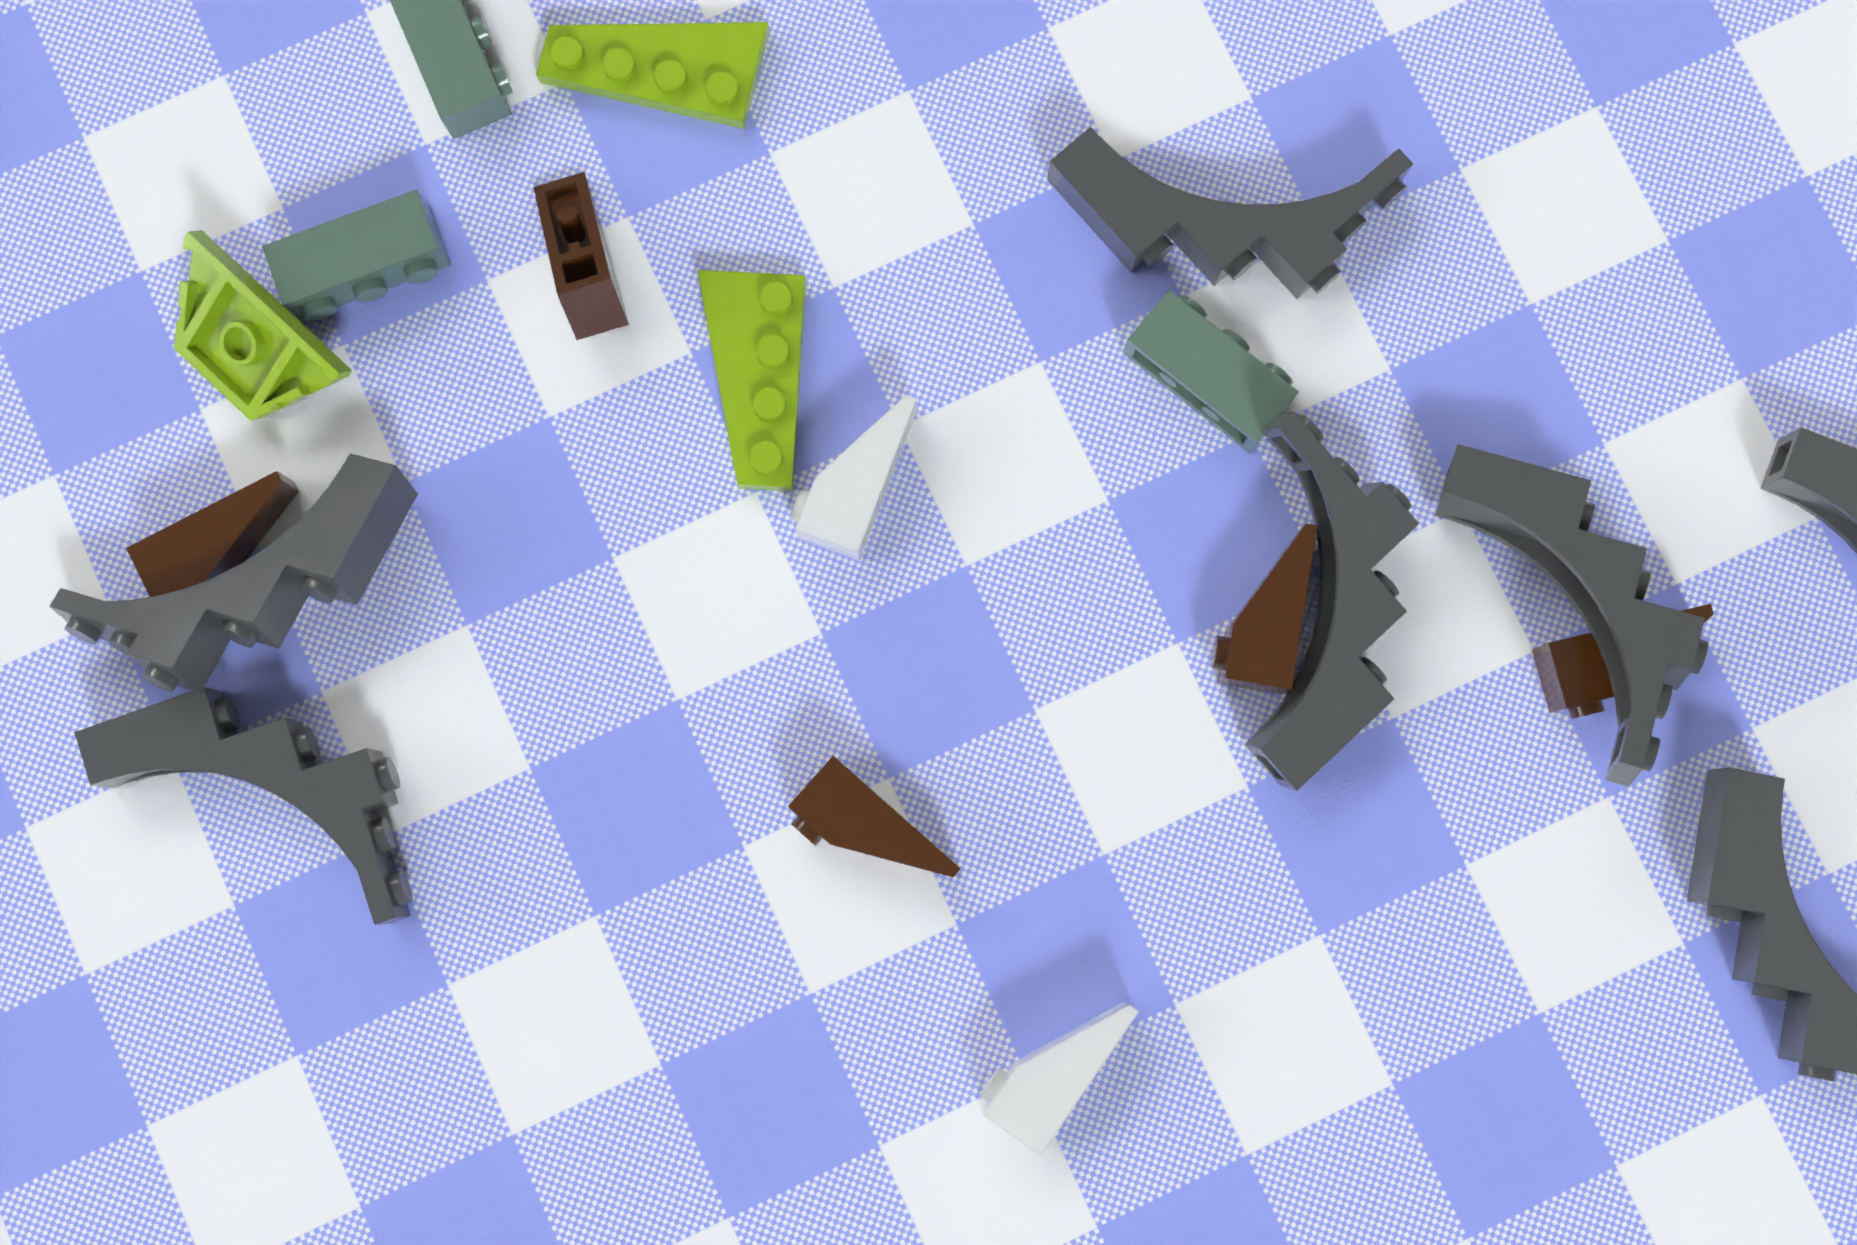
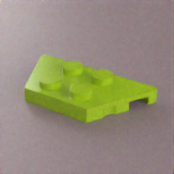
M203 230L187 232L184 237L183 248L192 251L189 280L180 281L178 303L181 315L176 323L174 349L250 421L265 418L349 377L353 370Z

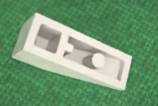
M905 395L815 477L810 492L803 489L799 492L791 514V520L797 522L795 530L799 539L858 561L861 560L916 416L917 398Z
M1122 1002L1015 1061L1008 1072L999 1067L980 1094L987 1101L982 1108L983 1116L1041 1156L1139 1011L1126 1002Z

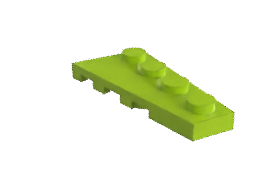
M768 22L549 25L536 76L539 82L745 129L770 33Z
M698 270L737 485L739 489L793 491L806 277L805 275Z

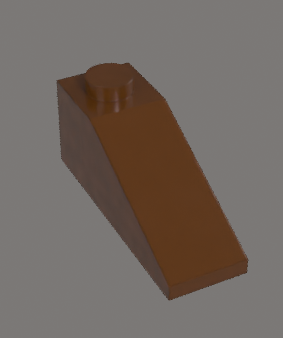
M585 172L533 187L557 296L576 340L629 325L620 287Z
M275 471L127 547L126 550L149 597L191 587L216 577L246 561L299 492L295 482L280 472Z
M1306 523L1295 534L1227 627L1225 636H1216L1212 650L1211 668L1219 669L1217 684L1279 695L1292 690L1317 525Z
M1711 603L1682 610V612L1705 618L1704 623L1714 615ZM1591 633L1549 642L1532 649L1549 713L1568 709L1571 719L1605 711L1602 700L1613 698L1614 694L1608 670Z
M834 756L829 759L788 806L798 815L791 825L815 846L823 838L833 846L949 877H954L961 869Z

